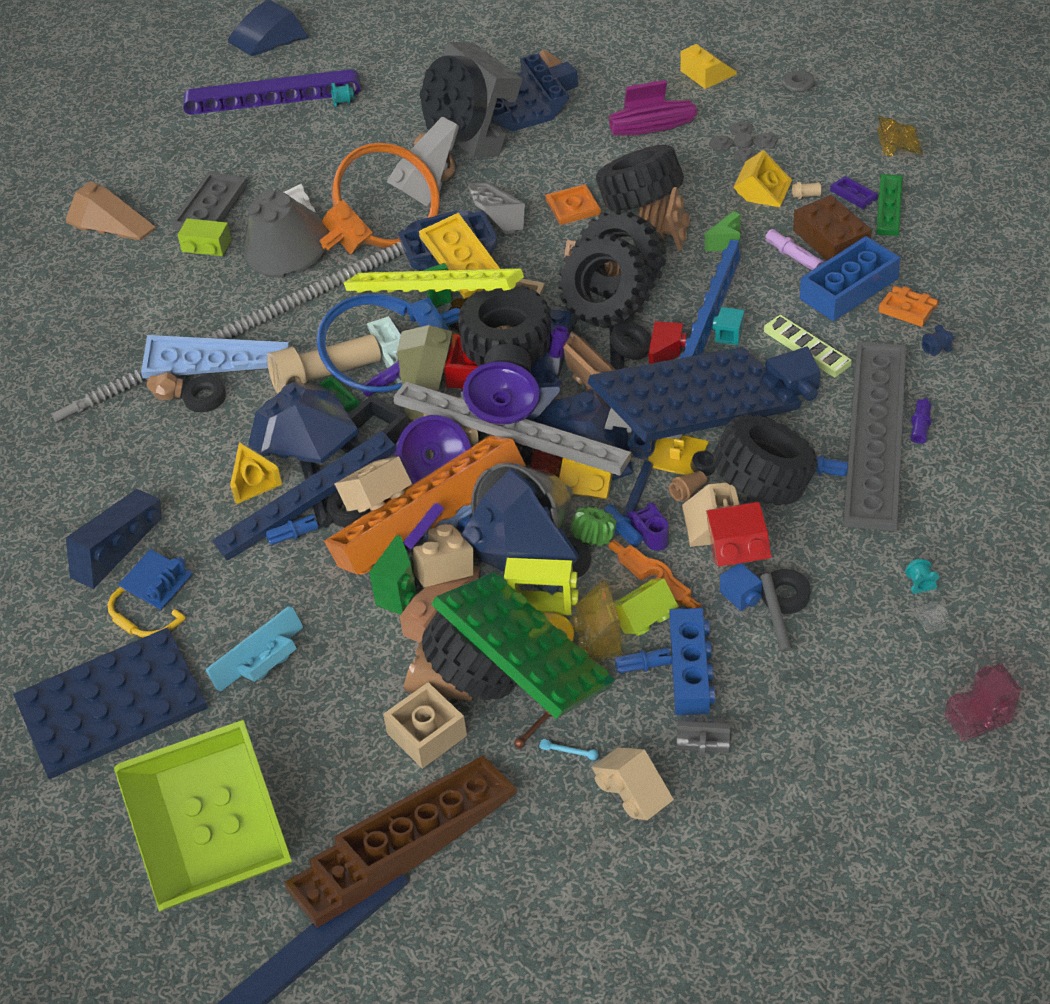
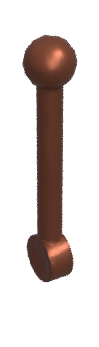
M545 710V713L522 737L515 739V747L518 749L523 748L525 741L552 715Z

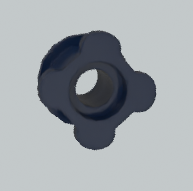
M942 325L935 327L936 332L932 334L927 333L923 336L922 348L932 356L938 355L943 349L947 352L952 350L951 344L954 336L950 331H946Z
M631 430V439L627 441L631 454L638 459L650 457L655 449L654 442H644Z

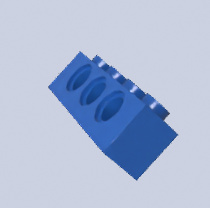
M703 608L670 609V641L675 715L709 714L710 703H715L714 686H709L708 680H713L712 663L707 664V658H711V642L705 641V636H709V619L703 618Z

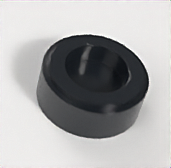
M706 451L696 452L690 463L693 472L701 471L705 476L711 475L715 470L713 455Z

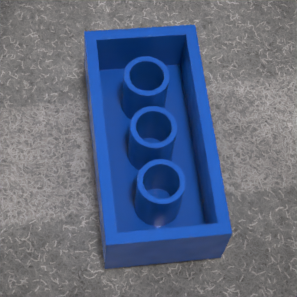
M865 236L801 277L800 300L834 322L896 281L899 275L901 257Z

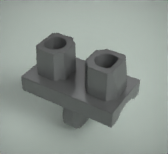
M684 717L683 721L677 722V750L699 751V757H705L706 752L729 753L730 724H726L724 719H713L710 723L698 722L695 717Z

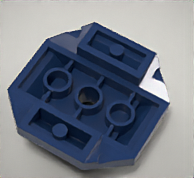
M456 210L414 221L405 230L402 229L398 232L399 241L411 267L424 271L425 269L440 265L419 237V231L456 213L461 215L491 256L497 246V237L484 211Z

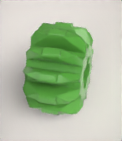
M585 506L584 508H578L571 523V532L574 533L576 539H581L582 543L587 542L591 546L593 544L603 546V544H609L613 538L616 520L612 514L606 513L604 509H597L596 506L594 508Z

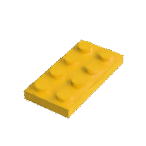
M459 213L419 231V237L439 264L445 263L448 270L500 269ZM461 289L458 291L465 299L470 297L476 291H482V289H477L474 291H468V289Z

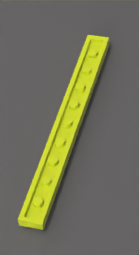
M521 268L357 273L345 281L344 285L347 291H357V293L371 290L373 293L381 290H387V292L418 290L423 292L434 289L436 292L445 289H451V291L485 289L490 291L496 288H502V290L506 291L516 287V283L523 279L524 275Z

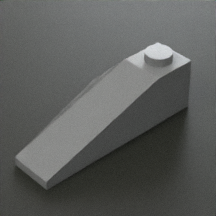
M441 117L410 150L428 166L436 180L439 191L442 186L440 180L443 170L446 171L448 166L446 163L448 153L453 149L459 128L457 124L444 117ZM402 158L387 182L429 208L431 206V195L425 178L412 163Z
M488 182L468 183V188L475 205L480 211H484L486 217L493 225L501 229L503 233H515V230H523L525 210L523 202Z

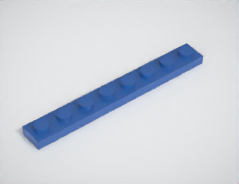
M730 240L727 249L723 250L722 261L717 264L716 276L711 279L710 290L705 293L704 305L699 308L698 320L692 325L691 337L686 339L685 351L680 354L679 359L703 354L713 329L714 316L719 314L741 259L739 240Z

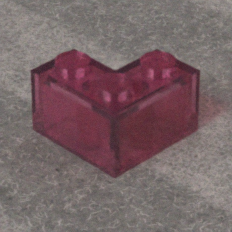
M1002 663L992 667L986 666L976 673L972 691L956 694L947 700L944 717L961 741L965 742L1012 723L1021 688Z

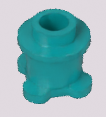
M331 83L333 106L337 107V103L342 102L350 104V100L354 99L353 88L349 87L348 84L335 87V83Z
M915 559L906 567L905 574L908 578H911L914 584L911 587L913 594L937 588L936 581L940 576L938 572L931 571L932 565L929 560Z

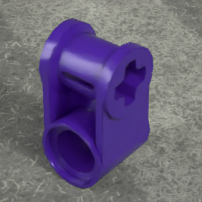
M650 502L643 509L636 512L631 510L627 513V517L631 520V525L643 536V542L649 549L660 551L667 548L669 545V524L654 503Z

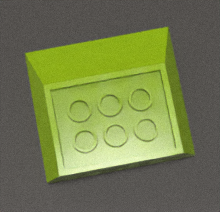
M244 720L118 763L114 767L159 912L292 863Z

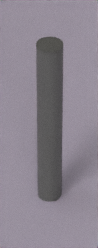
M770 573L761 575L760 578L780 651H790L792 648L772 576Z

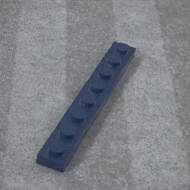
M383 431L379 432L213 539L215 547L226 561L237 556L266 537L268 530L285 525L288 520L294 519L337 491L334 483L374 461L386 459L396 452L395 444Z

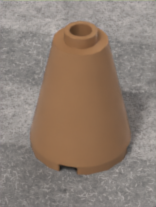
M421 641L415 652L417 656L408 669L404 691L413 693L429 682L444 698L472 701L474 697L469 696L464 691L461 693L456 690L455 686L451 683L447 684L442 680V676L439 673L436 674L434 672L432 664L427 662Z

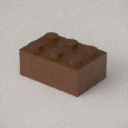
M832 195L794 210L793 231L826 261L865 236L871 239L872 229Z

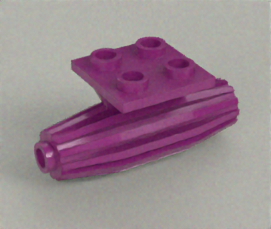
M666 80L628 86L625 90L623 110L609 115V128L613 136L643 135L670 130L692 122L694 116H697L696 105L692 104L690 100H664L667 87Z

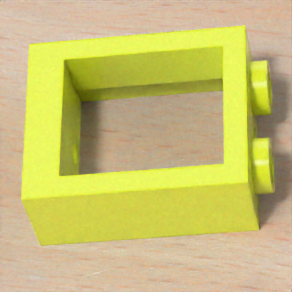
M507 558L504 578L510 587L526 597L529 604L542 613L553 612L560 615H572L573 605L578 606L579 598L578 589H574L577 588L578 574L573 572L572 561ZM520 584L563 586V592H556L554 595H551L545 591L521 590Z

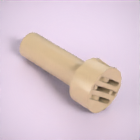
M372 334L326 347L330 360L341 372L375 363L381 359L378 342ZM289 347L268 353L267 355L269 375L277 394L284 386L291 382L307 383L308 381L332 375L323 364L318 349L298 354L295 348Z

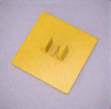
M684 435L681 436V439H657L654 452L648 458V461L653 464L655 469L681 475L694 473L690 467L693 455L698 451H705L709 441Z

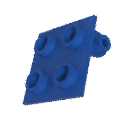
M150 549L118 586L162 610L193 575V572L185 569L184 565L186 562L183 558L177 557V559L169 560Z

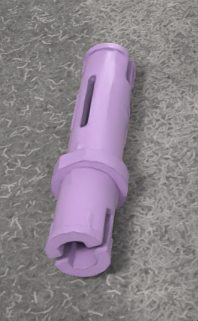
M775 229L769 230L766 234V242L779 249L781 254L789 255L811 271L824 263L823 260L794 243L792 238H786Z

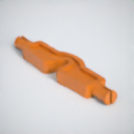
M615 539L609 543L608 548L618 555V561L628 568L639 580H644L651 575H658L655 579H665L679 607L681 605L686 606L688 609L702 607L700 603L691 598V590L675 579L669 567L663 562L646 557L632 545L625 548Z

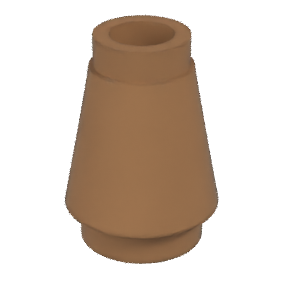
M701 471L676 477L669 485V492L676 501H687L707 483V478Z

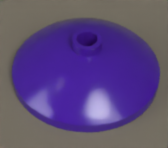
M490 362L477 367L467 376L463 387V397L469 410L478 418L494 424H512L527 418L535 410L539 400V387L535 378L524 368L509 362Z
M428 415L412 421L402 431L397 442L396 457H400L413 485L471 448L466 433L456 422L444 416ZM427 450H431L433 452L432 459L427 458Z

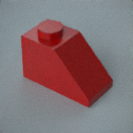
M654 321L649 349V364L673 360L680 356L681 347H685L687 333H683V323Z

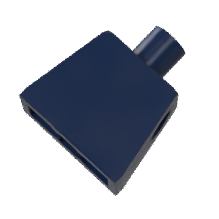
M808 346L766 359V371L779 379L778 383L785 385L795 396L802 395L806 401L816 398L818 395L817 389H819L820 370Z

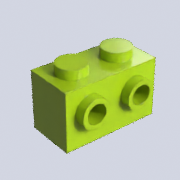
M187 218L178 233L181 250L187 253L223 256L232 240L227 222Z
M664 578L651 579L609 605L622 631L625 634H635L636 636L648 632L651 629L650 625L654 622H662L670 618V609L679 607Z

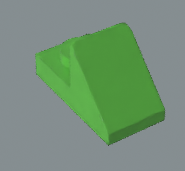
M733 211L705 232V250L723 251L727 249L730 240H739L740 245L741 214Z

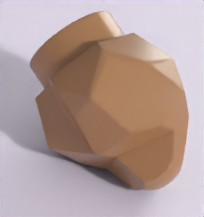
M164 372L156 376H150L147 380V387L155 398L172 400L173 397L180 398L183 379H178L175 375Z

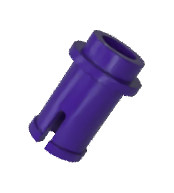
M555 326L551 330L552 341L548 354L553 358H558L559 354V358H563V347L570 334L566 327Z

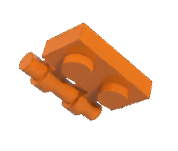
M894 286L892 292L889 291L880 303L879 312L923 327L932 314L933 308H937L939 300L931 298V295L927 293L919 294L913 292L911 288L906 286L903 288Z

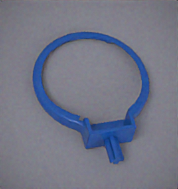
M369 293L356 295L336 304L323 318L317 333L318 353L329 372L338 380L353 388L369 392L398 390L402 387V382L382 387L367 386L354 382L353 379L339 371L330 360L325 345L326 334L331 323L341 313L352 307L376 305L395 311L403 316L407 313L410 316L411 322L417 321L420 327L431 325L449 330L448 325L458 322L460 309L454 308L439 314L429 297L415 303H410L387 294Z

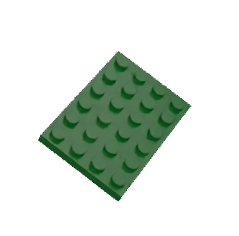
M495 572L440 594L431 603L439 613L555 719L560 718L606 691L615 681L604 667L596 664L583 648L576 646L567 638V634L563 630L556 628L547 620L544 613L536 610L527 602L524 595L516 592L507 584L505 578Z

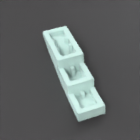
M388 316L367 323L370 333L374 335L378 342L381 357L387 368L397 362L396 353L401 336ZM400 377L395 380L396 384L401 383Z

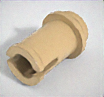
M797 182V184L792 186V195L798 199L812 196L820 197L821 184L820 182L807 184Z

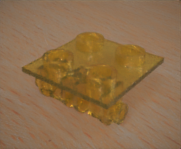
M878 117L880 125L877 133L883 154L892 156L897 148H901L918 155H923L916 129L913 126L898 123L892 118Z

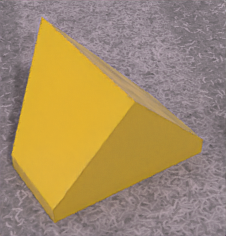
M240 442L230 483L236 504L282 485L277 465Z

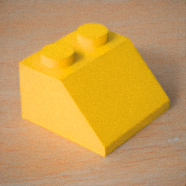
M697 44L681 51V72L704 89L737 74V71Z
M763 150L744 163L733 188L747 202L780 207L792 179Z

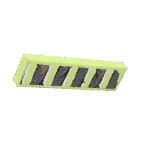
M782 315L777 316L764 325V332L793 351L808 346L817 366L834 378L851 366V359Z

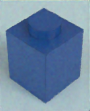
M739 563L720 575V592L735 607L742 611L748 606H755L760 601L762 581L746 566Z

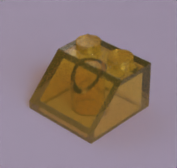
M607 580L601 581L575 604L576 615L572 616L574 631H580L581 637H578L579 647L583 648L593 661L621 656L620 621Z

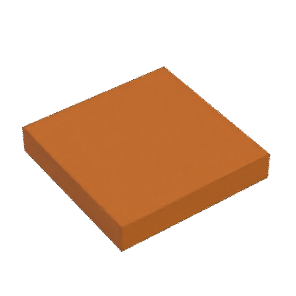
M586 184L545 195L546 202L560 225L601 214V208Z

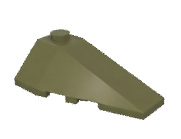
M431 325L402 331L396 353L402 385L405 382H409L434 391L439 390L452 331ZM404 407L408 421L412 422L420 417H424L422 412Z

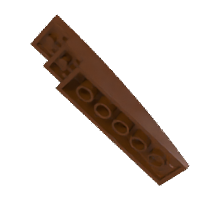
M481 756L334 836V846L310 858V868L285 881L286 891L318 928L440 851L517 793V788L484 756Z

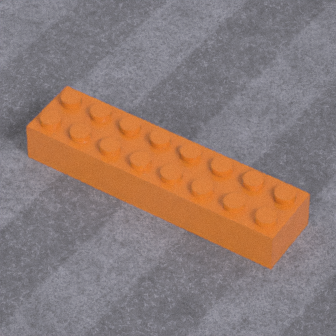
M490 435L406 488L403 495L389 499L385 502L384 506L370 511L324 542L339 568L356 575L365 574L372 569V565L378 561L396 535L401 536L403 542L434 503L441 505L444 510L430 529L436 528V524L441 520L455 516L458 513L457 510L464 505H471L474 485L485 470L500 463L526 465L513 439Z

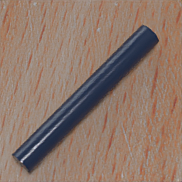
M650 461L643 463L622 514L624 517H627L629 511L633 510L635 512L653 468V464Z

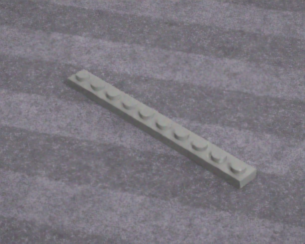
M405 382L394 395V404L428 415L444 416L459 425L494 436L510 438L516 443L619 476L631 460V452L527 419L512 424H494L484 421L469 410L463 399L409 382Z

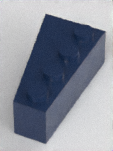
M135 489L67 536L66 545L70 578L94 589L162 519L160 499Z

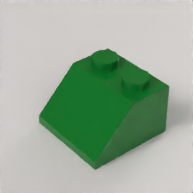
M396 535L372 567L369 574L376 606L401 615L417 593L415 591L411 563L401 536Z

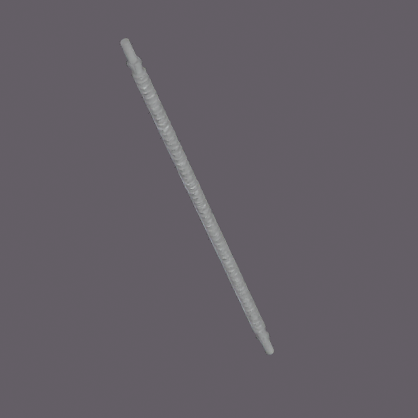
M397 242V246L393 244L391 248L387 247L386 251L382 249L381 253L376 252L375 256L370 255V259L366 257L364 261L360 260L359 264L354 263L353 267L349 265L348 269L343 268L342 272L337 271V275L333 273L331 278L327 276L326 280L321 279L320 283L315 282V286L310 284L309 288L304 287L303 291L298 290V294L293 293L292 297L288 295L286 300L282 298L281 302L276 301L275 305L270 304L269 308L265 306L263 311L259 309L258 313L253 312L252 316L247 315V319L241 318V322L235 321V325L230 323L229 328L224 326L223 330L218 329V333L212 332V336L206 335V338L232 339V335L238 336V332L243 334L244 329L249 331V327L254 328L255 324L260 325L261 321L266 322L267 318L271 320L273 315L277 317L278 313L283 314L284 310L289 311V307L295 308V304L300 306L301 302L306 303V299L311 300L312 296L317 297L318 293L322 295L323 291L328 292L329 288L334 289V285L340 286V282L344 284L346 280L357 273H367V269L372 270L373 266L377 268L378 264L383 265L384 261L389 262V258L393 260L395 256L399 257L400 253L405 254L400 242ZM141 367L140 371L135 370L134 374L128 373V377L122 376V380L116 379V383L110 382V386L104 385L103 389L98 388V391H92L91 395L85 394V398L72 401V404L51 415L54 421L57 422L76 412L80 413L88 406L94 407V403L100 404V400L106 401V397L112 398V394L118 395V391L124 392V388L130 389L131 385L136 386L137 382L142 383L143 379L148 380L149 378H142Z

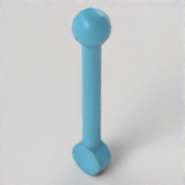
M542 739L539 745L544 750L553 749L587 756L592 761L596 760L599 756L595 749L589 751L552 744L546 739Z

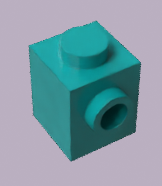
M721 307L719 315L714 316L712 328L715 330V342L739 345L744 328V310Z

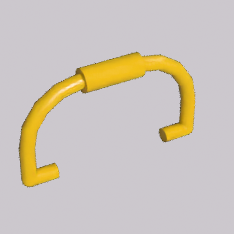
M119 587L110 596L107 606L113 622L130 635L135 634L139 637H146L160 631H142L130 620L115 611L114 604L116 599L126 590ZM176 609L172 611V615L176 619L164 627H168L169 631H172L186 619L185 615Z

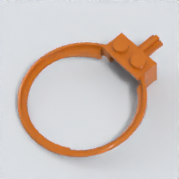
M371 143L350 152L343 159L334 176L332 184L333 208L326 213L322 220V223L330 232L319 240L322 248L329 250L340 242L352 254L364 244L391 248L393 244L397 246V242H400L399 239H384L372 236L373 232L341 199L342 177L354 160L368 153L387 152L398 155L412 163L421 172L430 190L431 208L428 215L429 218L438 215L440 196L436 180L428 166L411 151L389 143Z

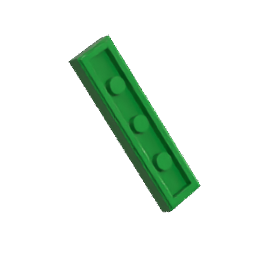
M881 174L876 235L899 236L903 175Z

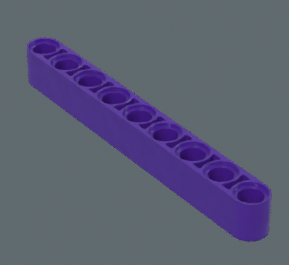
M349 69L188 89L184 93L183 109L187 114L194 115L332 98L331 83H335V87L348 84L349 87L353 88V94L357 95L360 92V77L357 71Z

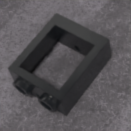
M369 396L349 414L357 429L364 425L372 416H376L389 423L383 432L394 444L398 442L402 431L409 425L408 416L402 410H397L386 402ZM356 435L340 449L348 453L367 441V439Z

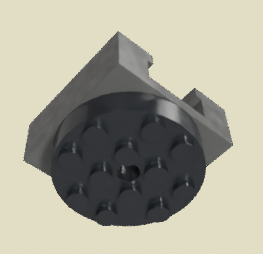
M447 42L444 56L436 59L429 69L426 70L419 94L427 129L430 130L441 117H444L459 126L455 143L471 156H499L506 133L496 125L490 124L497 98H504L508 102H516L523 78L475 43Z

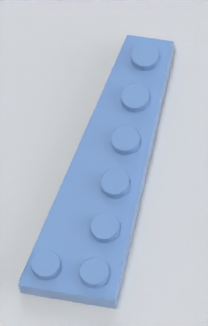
M147 335L141 371L142 378H150V376H156L164 372L178 376L268 368V353L289 348V342Z

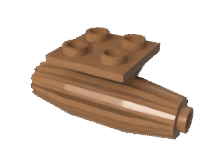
M674 187L671 191L670 200L669 195H666L664 198L656 200L651 204L643 205L639 208L638 216L651 223L656 228V232L661 234L663 240L665 234L673 235L677 250H682L684 241L687 240L686 230L687 226H690V217L684 211L683 196H679L677 187Z

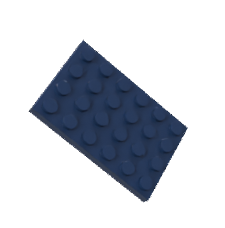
M168 627L13 694L49 780L208 708Z

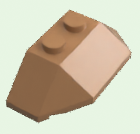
M571 331L570 337L566 340L563 347L567 367L574 373L572 375L573 379L581 385L585 383L588 386L585 389L586 391L592 390L593 388L588 384L590 375L616 369L589 343Z

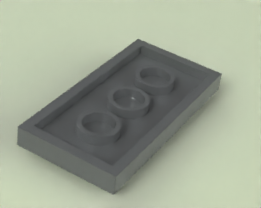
M208 171L171 222L172 229L180 231L187 218L222 222L248 185L247 179L245 177Z

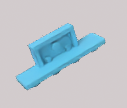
M288 606L206 669L217 690H224L241 676L254 682L262 679L275 665L289 658V655L297 649L290 638L303 628L293 607Z

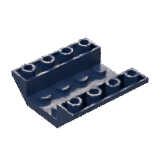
M539 53L520 58L521 72L516 74L523 78L516 102H508L504 98H497L491 119L512 132L553 120L569 100V94Z

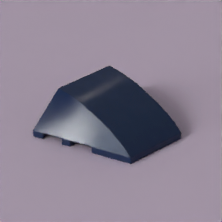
M266 0L254 8L237 25L228 38V43L250 56L273 50L275 46L281 44L289 45L291 41L302 38V40L307 39L308 35L293 12L271 0Z

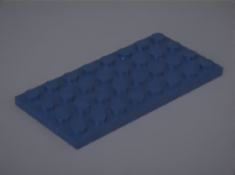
M743 347L592 374L588 379V384L644 442L727 425L729 421L738 416L751 415L754 417L758 415L766 417L799 409L802 403L790 389H787L782 383H778L779 379L769 374L764 365L757 361Z

